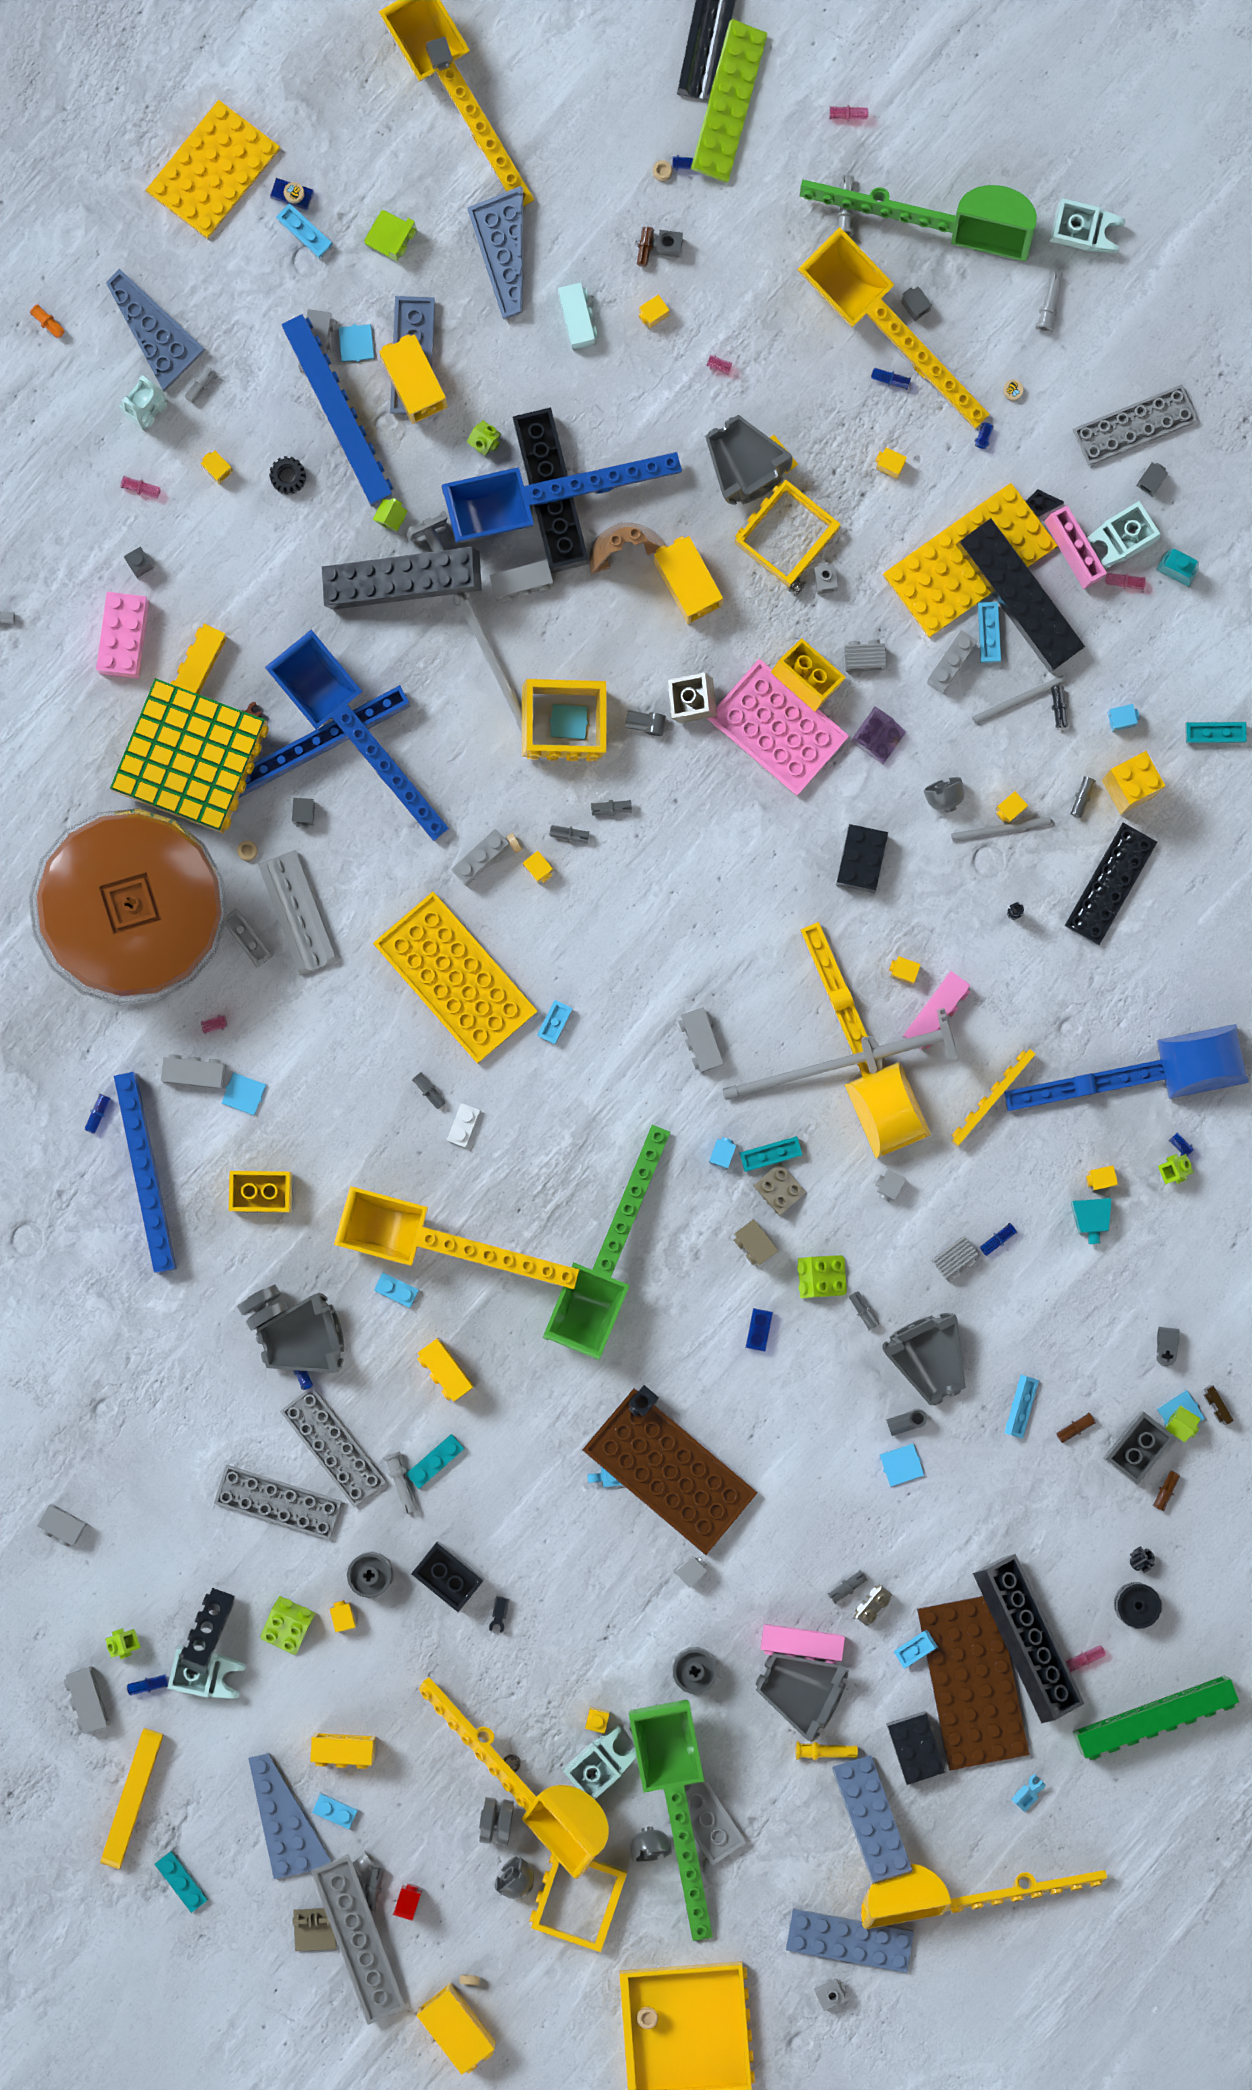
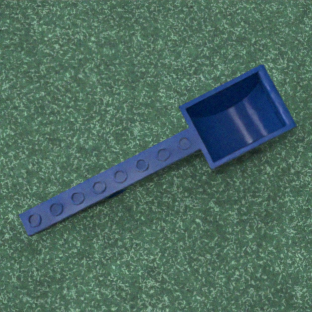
M674 452L524 486L520 469L517 467L441 485V489L451 520L455 543H461L532 527L534 523L530 511L531 506L594 492L595 494L606 493L616 487L678 474L682 472L678 453Z
M312 629L265 667L315 729H318L332 717L433 841L449 829L347 705L362 693V690Z
M1233 1024L1156 1040L1160 1060L1004 1091L1007 1111L1165 1080L1169 1099L1249 1083L1238 1039L1237 1025Z

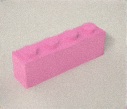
M1068 505L1051 513L1044 522L1083 590L1101 581L1107 573Z
M950 971L902 1037L907 1039L940 1030L937 1009L945 1008L947 1016L952 1017L959 1008L956 1006L960 999L964 1001L971 992L968 990L970 984Z
M763 1624L760 1649L764 1650V1654L768 1655L781 1652L792 1657L802 1655L805 1656L804 1659L814 1661L817 1658H823L826 1663L837 1664V1661H842L845 1636Z

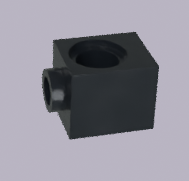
M643 1385L628 1403L630 1406L628 1410L636 1417L639 1415L644 1417L659 1397ZM639 1397L646 1398L648 1402L647 1407H638L637 1399Z

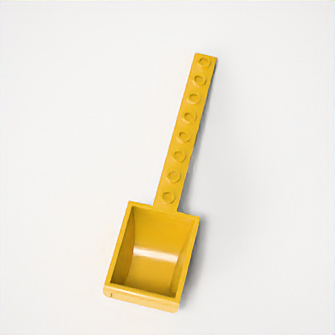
M397 0L378 11L417 80L421 82L437 73L471 131L476 145L485 155L505 191L507 192L521 186L523 187V207L533 202L534 198L454 63L468 54L470 50L441 0ZM446 37L453 58L452 64L445 70L439 71L438 68L433 70L426 50V42Z
M840 227L797 269L851 328L866 314L912 362L915 371L924 379H928L974 429L990 415L883 302L881 298L894 286L893 282Z
M817 922L800 929L852 1054L863 1052L861 1039L868 1036L820 923ZM867 1061L857 1063L862 1077L844 1086L875 1159L931 1136L900 1061L880 1071L877 1069V1072L874 1074L870 1073Z
M353 1186L349 1188L334 1245L410 1266L413 1265L417 1248L421 1247L571 1289L575 1288L579 1269L423 1227L428 1207Z
M430 1677L425 1679L418 1689L422 1697L434 1706L436 1713L442 1715L447 1721L448 1726L461 1737L462 1742L474 1751L476 1758L488 1767L489 1772L498 1778L503 1788L515 1797L517 1804L526 1810L522 1817L524 1823L573 1878H580L589 1868L593 1859L605 1847L608 1840V1821L601 1806L583 1790L569 1785L551 1786L536 1797L491 1747L494 1741L493 1731L484 1726L475 1729ZM479 1738H483L486 1743L481 1742Z
M910 1863L911 1873L870 1885L862 1902L861 1921L864 1929L940 1916L945 1911L950 1910L952 1913L964 1911L966 1907H971L972 1910L983 1908V1904L987 1903L996 1906L1003 1904V1900L1011 1899V1902L1023 1900V1897L1030 1895L1031 1898L1042 1897L1043 1893L1051 1892V1895L1063 1892V1889L1070 1888L1071 1891L1083 1889V1885L1090 1884L1091 1887L1103 1885L1102 1882L1107 1879L1106 1870L1036 1883L1032 1874L1023 1872L1015 1878L1010 1888L950 1899L945 1884L934 1872L926 1867ZM1019 1881H1027L1029 1884V1888L1023 1889L1020 1886Z

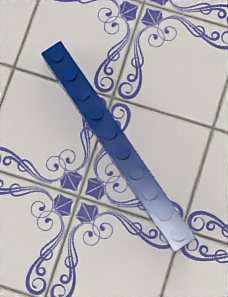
M303 314L282 323V329L370 505L372 506L382 501V499L392 496L391 490L394 488L389 478L385 480L382 474L385 470L380 461L376 462L373 456L376 452L371 443L367 444L364 438L367 434L362 425L358 426L355 420L358 416L353 407L349 408L346 402L349 398L345 390H340L337 384L340 382L335 371L331 372L328 366L331 364L326 353L322 354L319 348L322 346L318 335L313 336L310 330L313 328L309 317L304 318Z
M399 685L352 711L364 726L370 729L411 707ZM333 720L254 763L252 773L247 775L245 780L247 782L246 788L243 793H240L238 799L344 743L349 738Z
M129 1072L115 1075L114 1081L154 1273L175 1270L177 1267L137 1073Z

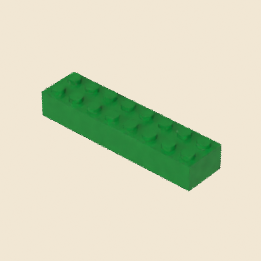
M1223 1675L1072 1732L1081 1755L1085 1759L1094 1760L1101 1757L1100 1753L1106 1751L1109 1753L1120 1750L1122 1745L1128 1744V1746L1139 1743L1141 1738L1147 1737V1739L1157 1737L1160 1731L1166 1730V1732L1176 1730L1179 1724L1185 1723L1189 1725L1195 1723L1198 1717L1204 1716L1208 1718L1214 1716L1217 1710L1224 1709V1711L1233 1709L1236 1707L1235 1704L1239 1703V1699L1232 1680Z

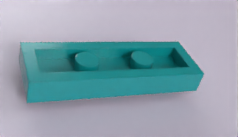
M1186 722V743H1246V722Z
M797 1136L739 1153L744 1172L803 1156Z
M450 1434L409 1470L406 1475L420 1489L465 1448Z
M172 1851L154 1864L191 1913L208 1900Z

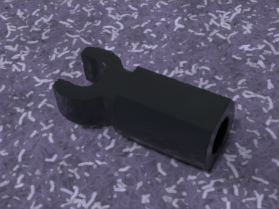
M496 1596L492 1613L494 1620L489 1625V1631H492L493 1625L498 1624L500 1625V1633H503L504 1623L502 1621L506 1619L509 1598Z

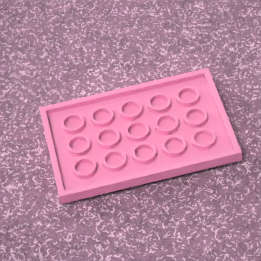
M758 659L716 707L717 716L707 718V720L795 796H798L844 744L849 735L819 709L814 712L771 673L772 669L761 659Z

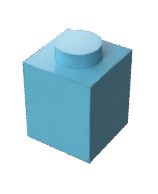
M1133 704L1112 708L1107 712L1112 732L1135 727L1138 723L1137 721L1140 720L1138 709H1134Z
M722 1137L721 1140L717 1139L709 1163L728 1169L736 1147L733 1144V1140Z

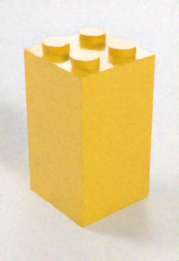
M414 334L401 337L400 341L395 344H386L379 351L381 362L412 424L448 408L446 397Z
M681 536L673 541L674 544L668 547L664 545L656 550L654 564L688 625L722 607L723 597L690 536L685 538Z
M1147 751L1110 769L1102 779L1120 815L1156 797L1165 787Z
M449 1983L418 2008L417 2018L461 2075L465 2072L470 2074L478 2067L477 2064L480 2060L486 2061L494 2054L495 2039L452 1983Z

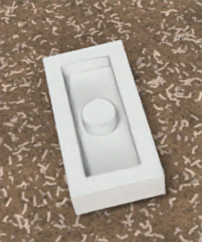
M461 1103L447 1141L466 1148L480 1110Z

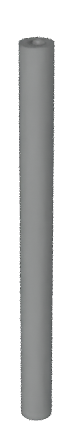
M1063 675L979 713L972 717L973 721L977 724L1040 695L1053 687L1065 683V678Z
M1050 817L951 833L952 841L1050 825L1051 820Z

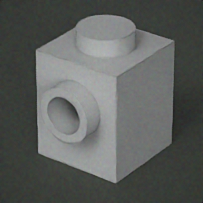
M829 562L817 564V567H814L813 570L817 594L837 591L838 585L834 564H829Z
M888 1169L885 1176L880 1175L875 1185L878 1187L876 1192L880 1193L879 1197L885 1201L890 1202L891 1199L895 1201L906 1178Z
M692 1555L675 1573L690 1588L707 1572L705 1568L707 1564L700 1556L695 1558Z
M836 1978L814 1989L823 2011L846 2001L844 1995L847 1994L844 1984L843 1982L838 1983Z

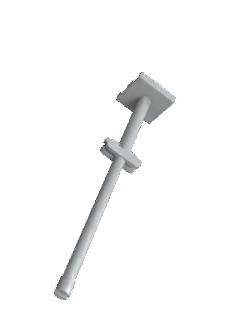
M442 511L439 516L433 519L429 517L416 527L410 526L406 533L409 542L425 535L433 552L445 550L436 529L445 526L448 519L446 512ZM469 592L454 594V602L456 606H461L522 733V708L469 602L470 594Z
M945 1008L937 1009L940 1030L881 1046L878 1045L872 1035L863 1037L861 1039L863 1052L742 1085L723 1088L724 1098L729 1100L743 1094L867 1061L870 1073L874 1074L877 1072V1069L878 1071L882 1070L883 1057L942 1041L945 1042L949 1059H957L955 1042Z

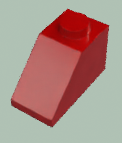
M407 1883V1886L402 1885L393 1912L394 1916L413 1921L422 1893L421 1890H418V1886Z

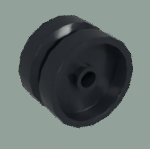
M1130 1582L1123 1585L1117 1591L1114 1598V1610L1117 1617L1124 1624L1141 1629L1153 1625L1159 1619L1162 1611V1602L1158 1593L1152 1587L1141 1582ZM1137 1602H1140L1141 1606H1139V1609L1137 1610L1135 1608V1604Z

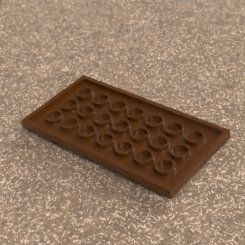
M633 1388L582 1451L706 1556L758 1492L655 1405L651 1407L644 1417L633 1415L628 1410L630 1408L628 1403L638 1392ZM639 1397L636 1401L638 1407H647L648 1402L646 1398Z
M978 1596L917 1608L921 1633L928 1630L938 1648L927 1654L926 1658L949 1771L1029 1755L1009 1652L984 1597Z

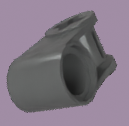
M1158 1327L1156 1359L1162 1366L1172 1365L1176 1361L1180 1334L1178 1328ZM1166 1351L1171 1356V1359L1167 1360V1362H1165V1358H1162Z

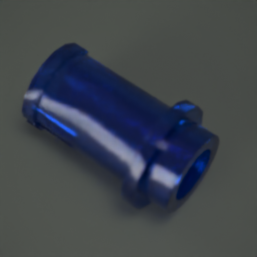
M673 156L672 168L676 169V171L678 169H691L693 157Z
M986 422L981 424L978 437L974 440L976 447L986 449L990 445L989 439L994 428L992 424Z
M1178 1132L1169 1140L1181 1153L1180 1156L1185 1154L1188 1156L1194 1151L1193 1145H1189Z
M293 1371L294 1375L298 1378L301 1390H307L313 1386L308 1371Z

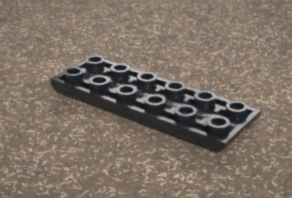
M695 0L677 95L709 101L736 0Z
M1123 822L1064 926L1100 945L1158 842Z

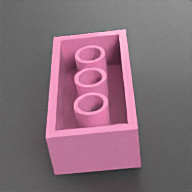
M115 592L106 593L96 666L99 674L139 679L149 600L146 596Z

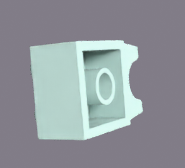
M1062 198L1057 205L1049 242L1086 251L1117 253L1119 246L1107 240L1104 231L1106 227L1123 226L1125 220L1120 216L1100 209V207ZM1073 221L1076 222L1077 228L1071 225Z
M142 375L138 380V384L128 396L123 398L119 407L127 419L144 431L146 427L149 428L153 424L156 414L158 412L161 413L165 409L168 400L161 388Z
M1140 501L1105 521L1102 526L1087 537V540L1091 547L1102 545L1107 549L1108 554L1101 561L1104 569H1107L1131 558L1160 540V532ZM1129 529H1136V533H1129Z
M178 1645L167 1689L203 1697L239 1698V1692L228 1687L224 1683L223 1676L229 1671H244L246 1668L244 1663L213 1652L205 1674L195 1672L192 1675L187 1668L181 1666L182 1659L179 1657L184 1646Z
M619 1726L612 1728L591 1742L562 1768V1771L577 1788L583 1790L594 1799L612 1785L637 1757L635 1748L623 1754L614 1752L613 1742L621 1732ZM595 1768V1775L593 1777L590 1775L587 1777L588 1769Z

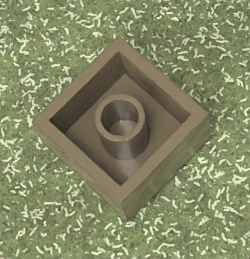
M700 673L668 680L671 718L678 723H685L717 716L714 682L711 676L706 673Z
M755 1219L734 1233L736 1238L733 1241L739 1249L744 1248L748 1254L745 1257L752 1266L755 1263L757 1266L761 1265L778 1252Z

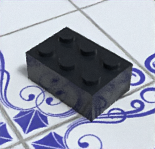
M849 824L836 881L837 886L870 893L876 892L888 832Z
M439 1541L434 1544L411 1573L412 1576L457 1612L462 1609L485 1580Z
M925 1711L886 1723L906 1785L946 1773Z

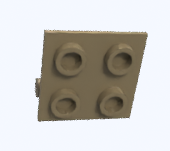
M781 1162L753 1185L755 1190L762 1195L767 1204L779 1216L807 1193Z
M880 1584L877 1587L875 1586L869 1593L872 1596L871 1598L868 1595L866 1596L869 1599L868 1602L862 1601L865 1603V1606L861 1603L855 1610V1618L866 1626L876 1620L877 1613L881 1608H885L891 1600L892 1594Z
M324 1908L293 1910L294 1917L292 1921L295 1951L336 1949V1939Z

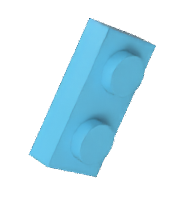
M554 1000L537 1036L555 1045L573 1008Z
M383 1272L374 1291L411 1308L419 1291Z
M925 1630L893 1652L905 1669L938 1648L928 1630Z
M321 1793L312 1813L350 1829L358 1809Z

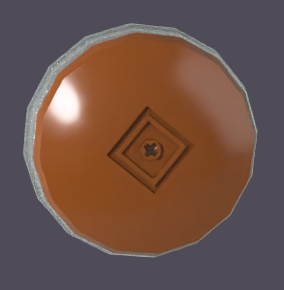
M139 808L97 812L65 829L40 858L28 896L32 936L50 969L82 995L116 1005L158 1002L192 984L216 955L228 917L224 878L206 845L175 819Z

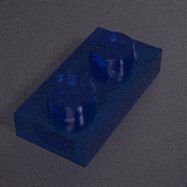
M276 178L270 198L289 204L290 202L286 200L284 195V188L291 182ZM302 186L304 190L303 199L299 203L290 204L308 210L314 190Z
M753 1308L745 1348L766 1351L773 1312Z

